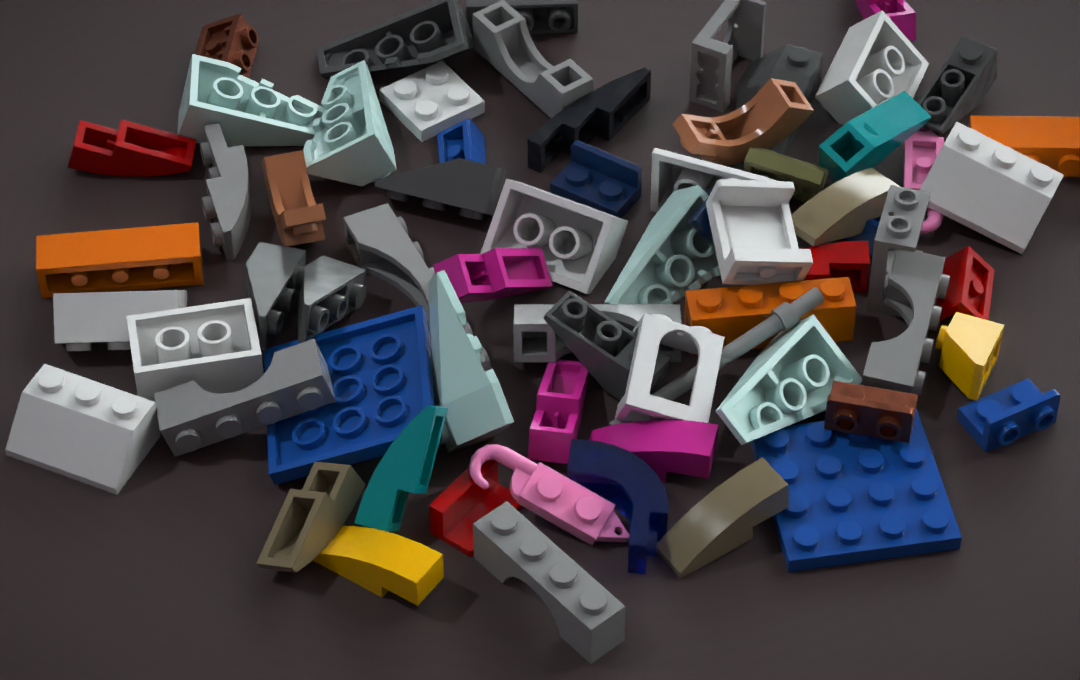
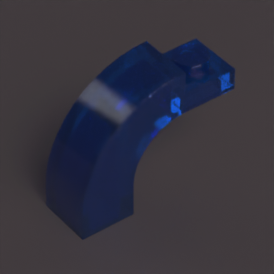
M572 439L567 478L615 504L614 509L627 519L631 527L628 546V573L646 574L647 557H656L657 542L664 537L668 529V499L660 478L646 462L623 448L599 441Z

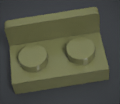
M749 147L744 160L743 171L777 181L793 182L795 192L791 198L805 203L824 189L829 174L826 168L761 147Z

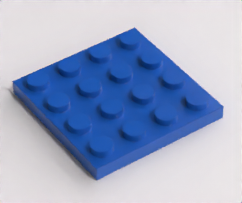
M422 305L320 333L311 338L315 339L328 365L336 402L267 425L269 476L274 485L308 476L314 462L350 465L384 456L390 445L411 420L427 405L436 406L428 320ZM295 340L267 348L264 351L265 372L271 364L274 352L300 344V342Z
M917 409L909 443L824 429L825 421L789 425L750 441L755 461L763 457L788 483L789 507L772 516L788 572L960 549L962 536Z

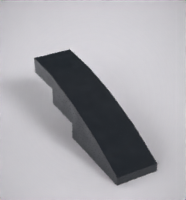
M644 67L610 81L579 98L554 115L527 139L528 168L542 173L561 152L571 155V145L576 140L589 144L595 136L610 141L650 100L651 70Z

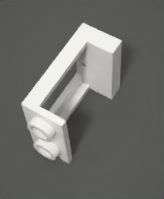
M644 313L633 329V333L637 335L625 395L617 405L615 420L624 423L644 420H686L709 423L725 337L712 333L706 327H690L673 322L671 318L665 315H649ZM659 344L698 355L689 406L650 395Z

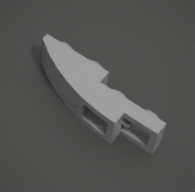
M215 123L204 126L206 142L200 143L204 166L211 165L212 167L208 168L209 179L206 180L207 196L201 197V203L205 219H213L214 222L210 223L213 244L215 247L222 246L226 261L234 260L248 232L251 218L250 183L244 146L239 145L228 148L220 124Z

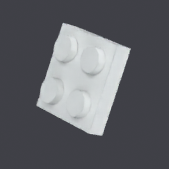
M443 61L379 89L380 101L421 142L436 136L438 133L465 119H472L485 113V101Z

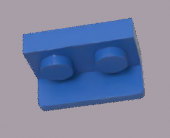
M1027 378L958 408L957 420L985 452H989L1000 446H1008L1017 439L1032 432L1042 431L1056 422L1061 395L1055 389L1042 394L1031 380Z

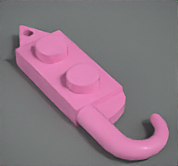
M923 126L904 142V188L920 190L944 144V137H938L932 130ZM927 207V219L923 221L920 234H928L939 228L943 220V214Z
M499 444L486 445L479 448L471 457L469 464L470 476L479 487L484 490L489 488V483L481 474V466L485 461L495 460L514 471L510 481V491L513 498L517 501L516 503L593 546L595 541L627 542L630 538L629 533L613 510L615 504L539 462L536 464L512 449Z

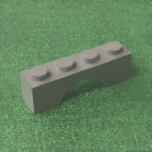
M504 0L472 14L474 49L550 118L579 98L593 91V78L572 59H568L556 66L551 65L544 59L531 39L525 18Z
M896 249L888 279L885 304L895 309L904 318L908 328L893 339L871 343L861 385L921 396L926 372L920 371L919 367L921 362L929 364L934 339L927 338L929 330L937 331L942 307L935 306L937 298L945 300L950 275L942 274L946 257L918 251L910 252Z
M514 304V362H556L564 355L572 353L544 319V315L555 304ZM591 304L631 332H633V329L644 313L649 315H665L671 318L673 322L682 324L680 304ZM659 344V350L671 357L670 362H681V350Z
M315 339L274 352L271 364L266 372L256 382L242 390L225 394L212 393L201 388L193 380L154 394L160 432L175 457L336 402L328 365Z
M506 501L473 523L474 558L502 584L512 577L528 584L541 597L550 610L559 629L560 636L590 664L625 641L626 606L510 503Z

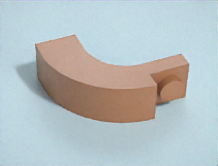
M770 78L749 102L731 113L719 117H703L681 113L672 125L680 136L682 146L688 152L695 155L699 154L704 161L730 166L744 162L749 147H761L769 150L791 135L814 110L796 82Z
M303 150L264 157L261 164L266 189L282 244L288 247L325 240L322 224L326 220L323 203L317 205L315 203Z

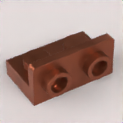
M240 13L204 25L195 54L229 62L242 68L240 74L249 78L259 45V37L254 27L249 26Z
M833 380L831 393L828 395L824 429L909 443L918 394Z

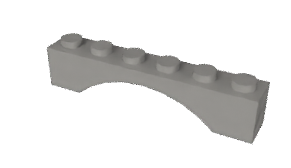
M388 203L343 217L345 246L357 266L366 269L367 274L378 277L398 288L416 306H423L428 320L431 352L428 282L435 275L433 267L428 268L424 262V255L417 241L412 242L409 238L404 219L401 216L396 217ZM466 320V325L463 328L466 334L471 333L473 335L472 329ZM482 347V352H480L481 365L484 371L491 370V363L486 350Z

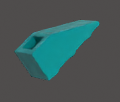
M903 91L851 119L820 144L819 167L828 169V175L835 182L856 172L874 168L931 119V115Z

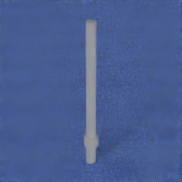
M814 287L792 303L784 302L771 311L772 316L723 347L719 370L778 331L783 330L786 332L800 322L799 317L824 302L822 293ZM696 366L652 395L674 401L692 389ZM614 419V420H612L611 422H609L608 424H609V426H610V425L620 424V423H624V422L617 421V420Z

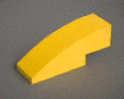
M342 526L327 547L313 559V561L382 598L388 591H391L417 606L444 578L442 553L411 539L375 528Z

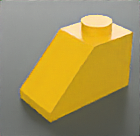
M956 312L949 326H941L937 337L936 349L942 350L939 367L968 399L977 401L997 361L1004 325Z

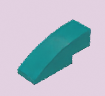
M427 405L393 441L368 483L354 523L386 532L400 531L409 492L414 494L427 493L448 408Z

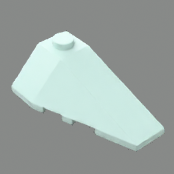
M192 54L179 109L178 135L196 139V143L206 142L204 126L219 123L227 147L239 145L304 146L307 140L314 138L315 131L312 125L314 119L322 117L324 111L322 106L299 95L289 98L272 89L273 83L263 78L260 83L255 82L240 74L242 68L229 62Z
M363 60L331 76L321 101V105L324 108L322 117L314 119L312 125L315 131L314 138L307 140L303 148L307 172L310 175L364 186L368 183L376 182V180L387 178L391 172L397 170L392 142L368 65Z
M699 185L673 191L652 218L607 296L605 304H673L685 296V291L698 290L707 281L721 275L716 250L688 223L709 196Z
M445 270L437 272L431 278L428 286L435 405L448 408L439 443H445L448 453L496 437L511 425L514 420L494 370L484 371L481 365L480 352H482V346L478 337H473L471 333L466 334L463 328L466 325L465 311Z
M813 314L801 320L786 332L782 330L759 353L717 408L716 413L739 443L743 445L825 411L833 380L859 385L862 382V378Z

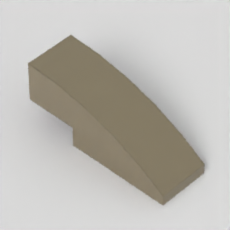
M873 168L851 174L819 192L791 215L795 234L812 246L860 235L864 230L867 220L881 217L889 186H901Z
M763 457L716 487L693 506L655 545L656 552L680 579L686 577L753 539L754 526L788 508V483Z
M314 462L302 490H289L256 563L259 568L297 573L327 547L342 528L365 486L364 481L351 465Z

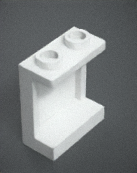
M736 178L716 181L706 201V208L722 284L758 285L804 280L813 264L810 249H799L789 208V201L795 192L793 182L772 179L764 181L739 180Z

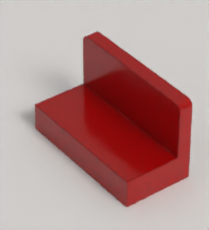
M970 246L945 258L942 274L950 275L945 300L939 298L936 300L935 306L942 307L939 321L953 314L955 315L956 312L989 320L995 270Z
M495 460L485 461L481 466V474L489 483L488 489L484 490L475 484L470 476L468 467L429 504L430 533L469 557L474 556V522L506 501L517 511L523 508V506L516 503L517 501L513 498L511 491L498 483V462Z

